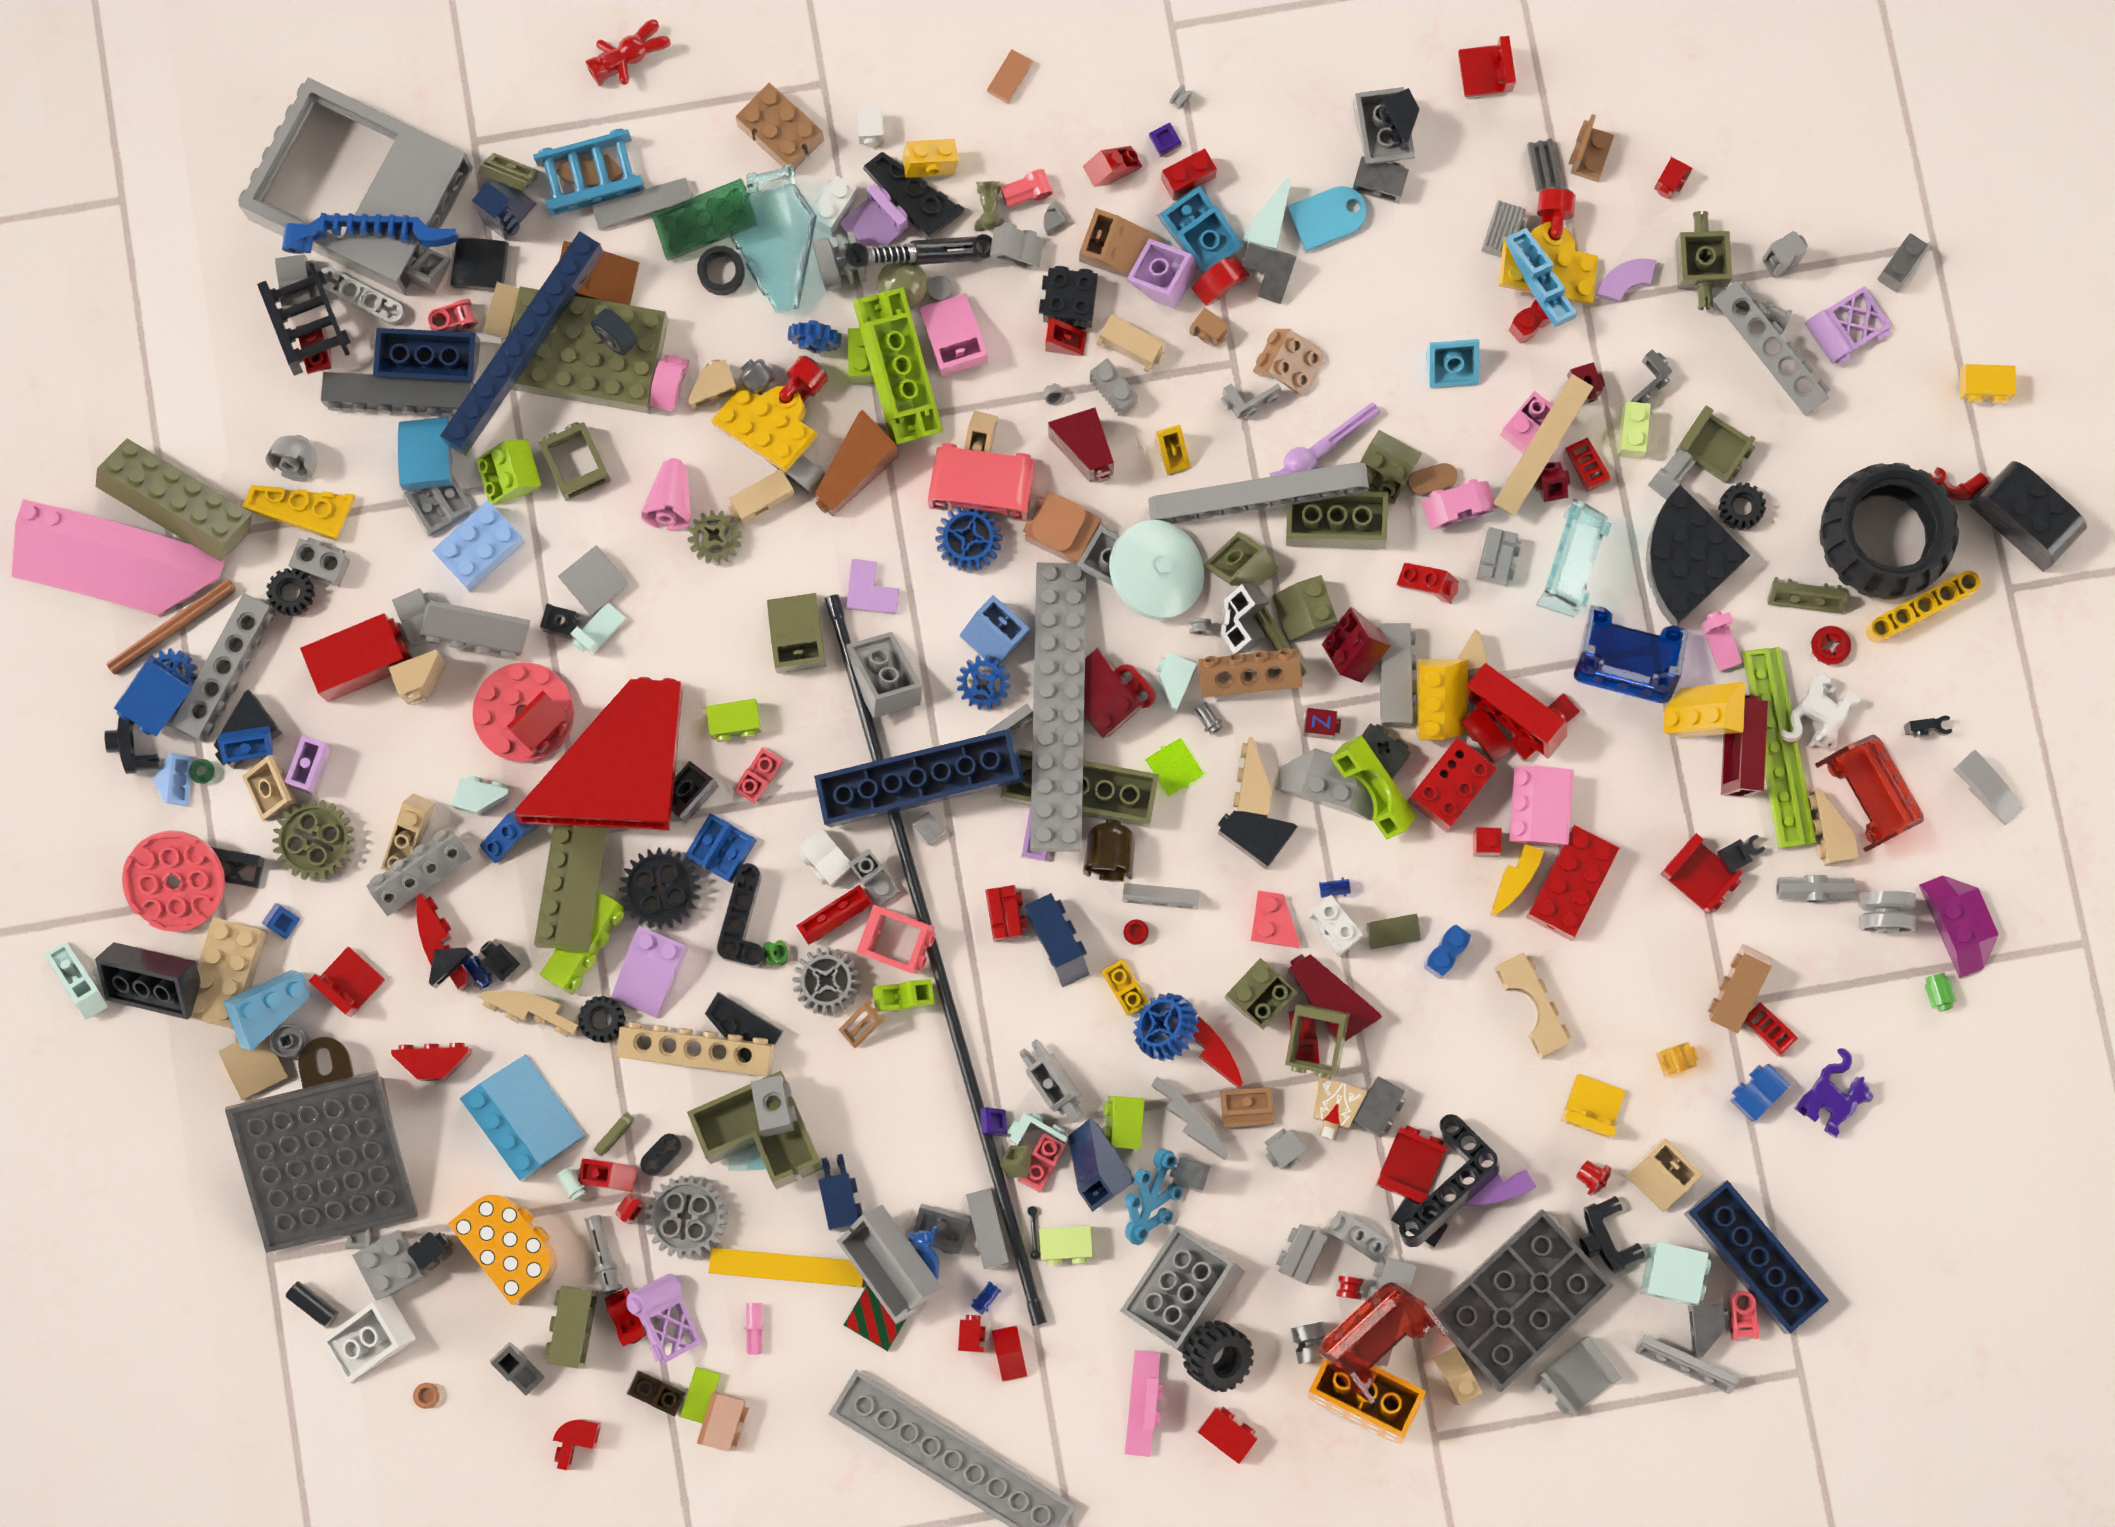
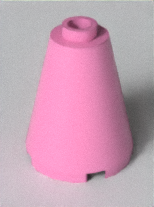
M670 458L662 463L642 508L641 519L652 527L659 528V524L666 525L667 530H682L687 528L691 521L687 466L679 459Z

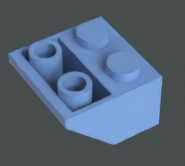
M992 595L974 614L959 636L984 660L987 655H990L991 662L998 658V666H1000L1028 637L1030 628L999 599Z

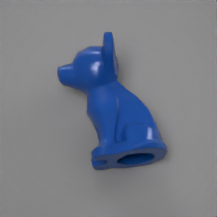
M934 1225L931 1231L920 1230L917 1233L910 1232L908 1235L909 1241L913 1243L917 1253L938 1280L939 1258L931 1247L937 1226Z

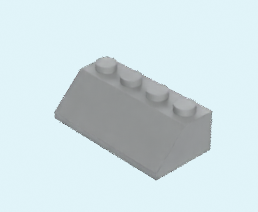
M430 600L424 610L420 637L425 638V642L431 644H440V641L450 643V647L456 649H465V646L475 648V652L490 654V651L500 653V657L515 659V656L522 654L531 620Z

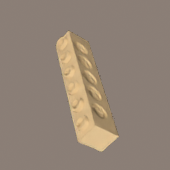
M628 1022V1026L620 1027L616 1057L767 1077L772 1072L775 1044H768V1039L753 1037L752 1042L744 1041L741 1035L728 1034V1038L718 1037L717 1032L703 1031V1035L693 1034V1029L678 1028V1032L668 1031V1026L653 1025V1028L650 1029L643 1028V1023ZM643 1035H647L651 1039L649 1049L641 1045V1037ZM668 1038L676 1042V1050L674 1052L668 1051L665 1046ZM693 1041L701 1045L702 1050L699 1055L691 1052L690 1046ZM720 1044L726 1048L727 1054L725 1058H719L716 1055L715 1049L717 1045ZM743 1048H748L752 1053V1058L749 1062L744 1061L740 1056Z

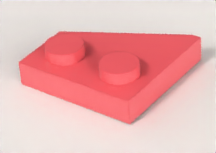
M1258 891L1251 941L1299 949L1300 942L1284 895Z

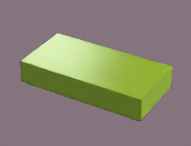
M695 1367L680 1417L703 1424L712 1392H716L721 1374Z

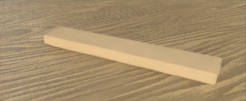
M1573 374L1570 376L1493 504L1513 516L1516 515L1593 389L1592 385Z

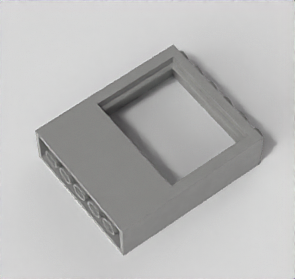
M308 77L305 83L300 84L296 100L288 106L284 122L276 128L270 147L265 148L261 164L253 170L249 186L241 192L238 199V206L248 220L281 236L284 235V228L287 223L310 224L263 200L316 103L395 140L359 205L355 216H362V213L368 216H376V214L390 216V214L403 217V215H408L409 217H419L425 225L431 228L441 229L473 167L466 152ZM356 227L355 236L347 235L345 231L342 239L327 232V238H320L313 242L312 251L405 295L412 283L407 275V270L431 247H425L418 242L413 233V228L410 229L409 243L406 244L400 242L402 228H397L396 238L391 239L387 237L388 228H383L382 236L374 235V228L369 227L368 236L360 234V227Z

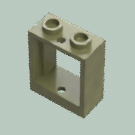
M579 422L572 423L565 428V431L558 434L556 432L547 434L542 438V441L538 442L565 501L611 481L584 422L580 424ZM583 434L598 469L564 484L549 449Z
M1301 1003L1296 1004L1285 1065L1292 1066L1291 1071L1306 1073V1070L1316 1071V1076L1331 1079V1075L1339 1074L1350 1013ZM1304 1017L1339 1024L1332 1066L1296 1058Z

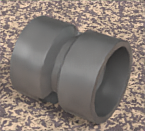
M288 1024L280 1025L270 1035V1048L280 1057L296 1060L299 1059L300 1052L304 1046L309 1043V1037L298 1027Z
M1323 1321L1291 1328L1293 1342L1298 1344V1348L1295 1350L1298 1364L1325 1359L1329 1346L1328 1343L1323 1341V1338L1326 1336Z

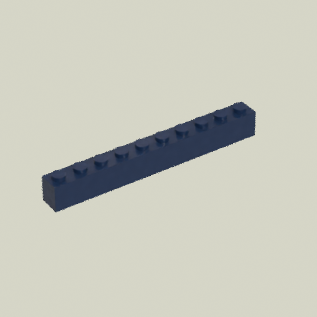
M581 231L578 232L440 435L445 444L464 456L467 455L603 255L604 251L600 243Z

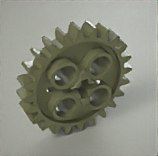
M315 799L311 800L310 806L304 800L301 801V808L293 804V813L290 814L284 811L286 820H277L282 825L281 829H273L279 835L278 838L272 839L273 843L279 844L278 847L273 849V852L282 854L278 857L277 861L279 863L286 862L283 867L286 871L293 868L291 875L295 877L301 872V879L306 880L309 874L313 881L317 880L318 874L324 880L327 879V872L335 876V867L338 866L344 869L341 861L343 859L351 860L346 855L347 851L352 852L355 850L349 846L350 842L356 841V838L349 836V833H352L355 829L350 826L346 827L351 821L350 818H342L345 813L342 809L335 812L336 805L333 803L327 808L325 800H322L319 806ZM309 817H314V826L310 829H305V820ZM298 828L333 847L334 850L330 852L295 833L294 830ZM330 829H336V838L332 841H327L326 833ZM296 839H301L302 847L298 851H292V842ZM318 851H323V860L319 863H314V854Z

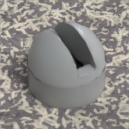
M1053 383V385H1048L1044 389V397L1049 405L1060 404L1065 398L1064 391L1059 384Z

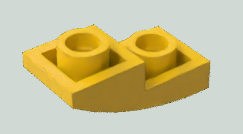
M1123 958L1100 970L1127 1016L1143 1008V1004H1149Z

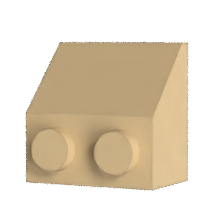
M433 650L389 667L398 695L407 704L417 705L426 701L425 697L432 694L446 662L437 650Z

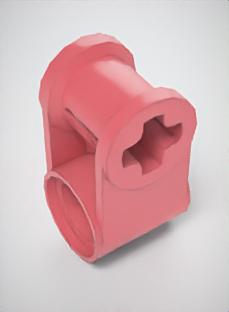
M459 300L450 305L432 310L428 315V323L431 330L459 332L477 326L478 320L474 318L470 307L472 305L471 300ZM437 319H446V323L443 326L437 327L434 325Z
M1746 1291L1733 1292L1728 1301L1731 1340L1737 1341L1738 1338L1753 1337L1754 1340L1759 1339L1760 1330L1755 1297ZM1744 1295L1748 1300V1305L1745 1309L1740 1310L1736 1302L1740 1296Z

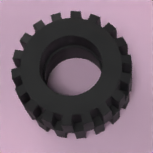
M1215 1320L1214 1323L1211 1321L1205 1322L1204 1327L1200 1325L1196 1328L1197 1331L1195 1333L1192 1332L1190 1334V1341L1184 1345L1187 1348L1183 1352L1182 1357L1185 1359L1183 1362L1184 1368L1187 1369L1189 1376L1214 1392L1218 1390L1220 1392H1227L1228 1388L1233 1390L1236 1388L1237 1383L1241 1384L1244 1381L1243 1377L1249 1375L1250 1370L1248 1369L1250 1366H1253L1254 1360L1251 1357L1254 1355V1350L1250 1348L1252 1343L1245 1334L1226 1322H1221L1220 1320ZM1224 1348L1221 1358L1213 1364L1216 1354Z

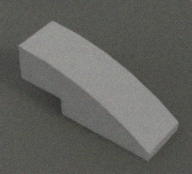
M1975 749L1953 768L1970 786L1969 790L2004 825L2023 808L2004 780Z
M991 1188L966 1194L983 1268L987 1269L1009 1263Z

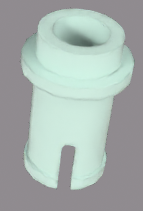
M570 1167L557 1174L556 1177L568 1193V1199H572L575 1202L586 1194L584 1190L586 1187L584 1185L581 1186Z

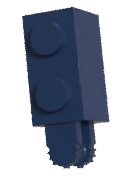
M843 1154L837 1155V1164L841 1174L831 1176L830 1162L827 1157L821 1158L825 1178L818 1179L828 1229L832 1231L850 1227L863 1214L861 1203L855 1202L854 1193L858 1192L855 1177L850 1178V1174L847 1173Z

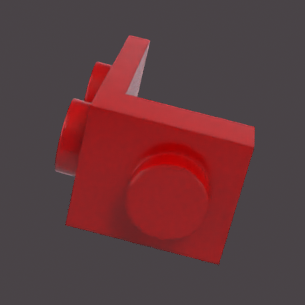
M1411 563L1403 564L1397 581V585L1401 588L1431 593L1443 603L1448 604L1452 603L1454 596L1457 594L1459 583L1446 570Z

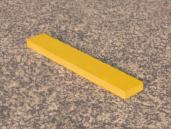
M712 1248L710 1255L709 1274L863 1287V1277L850 1260Z

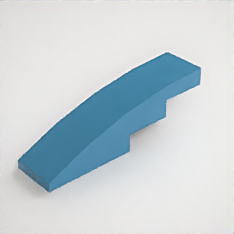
M1524 228L1507 236L1505 241L1517 267L1554 327L1556 328L1575 319L1578 312L1564 295L1566 288L1552 271L1553 262L1528 229Z

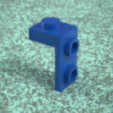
M515 811L510 812L484 839L480 847L494 863H497L521 837L534 832L540 825L518 824Z

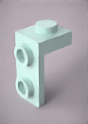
M606 603L582 630L577 626L570 633L574 638L572 643L581 652L584 653L587 650L593 656L625 621V617L610 603Z
M1024 1112L1020 1121L1014 1120L1007 1132L1011 1135L1009 1141L1016 1145H1019L1030 1124L1065 1144L1069 1138L1065 1136L1067 1131L1055 1124L1050 1128L1043 1123L1045 1119L1034 1112H1031L1030 1115Z

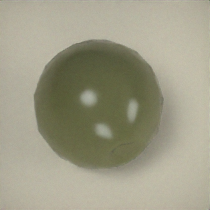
M899 261L898 264L895 262L892 264L888 263L878 275V293L904 287L909 308H913L920 303L927 293L928 279L920 265H913L907 261L905 263Z

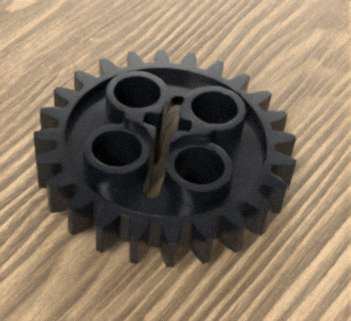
M658 847L655 855L648 849V857L644 858L642 854L638 853L640 861L637 863L634 860H630L633 868L623 869L628 874V877L620 878V881L626 884V886L619 888L620 892L626 893L625 896L620 898V901L629 903L624 908L626 912L634 910L630 916L633 920L640 916L639 924L641 926L648 921L649 929H652L655 923L658 924L660 930H663L664 923H667L672 929L674 920L679 924H683L681 916L684 915L690 918L691 916L687 910L689 908L697 909L692 902L693 900L701 899L700 896L695 894V891L701 890L702 887L694 883L700 880V876H692L696 867L691 866L687 868L690 860L686 858L680 861L682 856L680 852L673 857L670 848L666 854H663L662 849ZM654 867L658 870L661 884L666 886L663 889V894L668 905L667 910L663 909L660 894L654 891L658 888L653 874ZM667 867L675 868V876L671 879L663 878V871ZM648 874L651 876L650 884L644 887L638 884L640 876ZM674 891L682 893V900L678 903H671L669 900L671 893ZM650 898H655L658 901V906L653 911L646 910L645 903Z

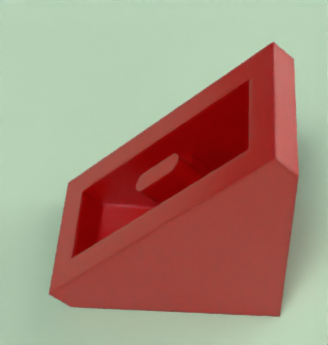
M1049 318L1045 351L1083 356L1087 332L1057 319Z
M1017 1325L992 1330L1002 1382L1026 1377L1027 1371Z

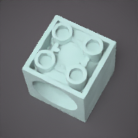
M1662 1242L1650 1243L1640 1294L1688 1305L1699 1304V1300L1704 1299L1706 1285H1703L1704 1275L1709 1274L1711 1260L1708 1259L1709 1253Z

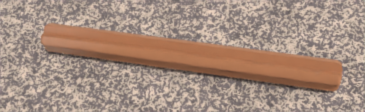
M229 579L225 580L107 662L106 665L110 672L114 675L118 674L236 592L235 585Z

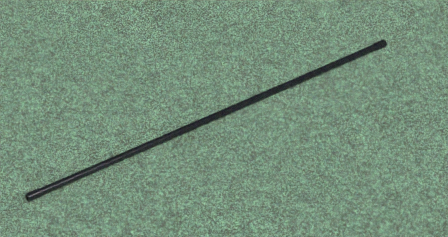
M839 594L830 595L824 599L830 620L834 626L872 762L884 759L874 720L864 702L846 650V645L850 644L851 640L845 623V615ZM900 811L887 814L917 920L932 925ZM935 937L932 946L927 948V955L1026 1297V1305L1032 1326L1046 1323L1047 1319L1033 1279L1003 1170L1000 1166L993 1135L982 1134L980 1109L984 1108V1104Z

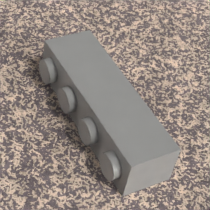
M1381 623L1379 629L1382 630L1391 646L1379 660L1380 725L1382 727L1411 726L1413 719H1417V704H1412V695H1416L1417 692L1416 680H1412V670H1416V655H1411V645H1415L1416 641L1415 630H1411V623Z

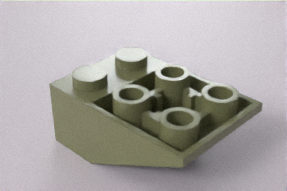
M816 593L767 600L776 672L784 673L827 666Z

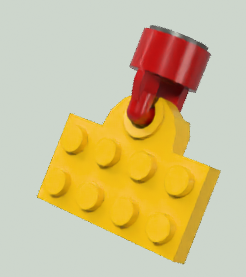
M1544 188L1539 192L1537 215L1542 217L1541 225L1534 228L1530 233L1553 262L1552 271L1566 288L1564 292L1566 298L1571 302L1590 305L1594 299L1598 255L1575 251V241L1571 233L1563 226V220H1569L1574 217L1576 195L1573 191L1566 188ZM1504 238L1498 286L1532 293L1517 267Z
M800 356L787 370L786 374L789 380L785 386H776L760 396L759 394L749 392L742 384L711 420L715 427L784 472L789 470L817 437L813 429L801 422L806 414L804 402L809 396L814 397L828 381V375L816 361L808 356Z

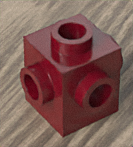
M1594 362L1570 369L1567 374L1568 380L1573 374L1593 386L1584 404L1598 400V396L1602 393L1605 383L1602 374L1597 373Z
M1548 462L1534 484L1535 491L1540 492L1544 502L1568 498V485H1570L1568 470L1564 471L1560 462Z

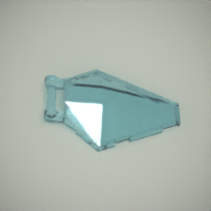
M792 164L784 165L782 169L760 174L753 172L746 175L748 194L743 208H740L738 216H736L728 232L736 249L740 250L747 263L745 265L763 296H767L773 306L774 313L799 309L817 215L795 185V169ZM783 179V185L763 190L758 188L760 183Z

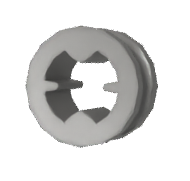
M1181 85L1174 92L1169 103H1175L1178 110L1182 109L1190 99L1192 91H1186L1185 86Z
M1195 618L1189 620V624L1192 626L1189 629L1190 634L1204 635L1211 633L1209 628L1211 619Z

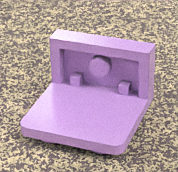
M873 184L867 190L868 198L843 218L840 224L846 233L853 230L860 244L867 247H878L879 245L884 247L908 229L906 219L908 216L899 205L895 207L890 202L891 197L884 188L879 190Z

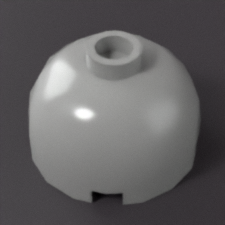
M287 435L278 438L269 448L265 457L266 463L273 471L277 467L283 471L281 476L299 482L307 481L308 477L311 479L318 463L316 450L309 443V440L302 435Z

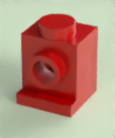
M1671 156L1654 189L1658 191L1660 196L1671 199L1675 191L1680 193L1693 168Z
M966 1315L965 1320L960 1319L958 1351L984 1352L985 1347H979L980 1342H985L986 1326H981L980 1315Z

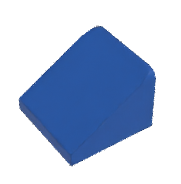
M275 903L262 921V924L284 939H287L300 918L278 903Z

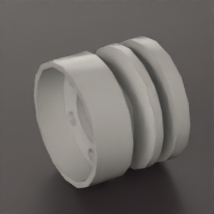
M853 230L847 232L849 240L847 244H844L842 235L838 234V246L836 247L832 246L828 237L812 241L825 291L841 288V276L846 275L851 285L854 284L852 275L854 272L858 273L860 282L866 281V268H858L848 272L841 269L837 262V255L842 248L852 243H859ZM849 252L851 261L856 263L855 254Z

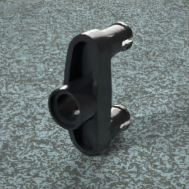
M119 717L117 730L105 731L106 752H119L126 774H136L137 771L160 770L158 753L135 755L133 725L135 723L133 721H126Z
M1616 1196L1597 1205L1593 1203L1584 1207V1219L1588 1233L1579 1237V1243L1584 1254L1588 1258L1599 1254L1607 1267L1614 1273L1624 1270L1626 1265L1645 1258L1644 1251L1633 1254V1252L1642 1249L1639 1243H1635L1618 1252L1603 1223L1604 1218L1622 1211L1621 1204L1611 1207L1612 1204L1619 1202Z

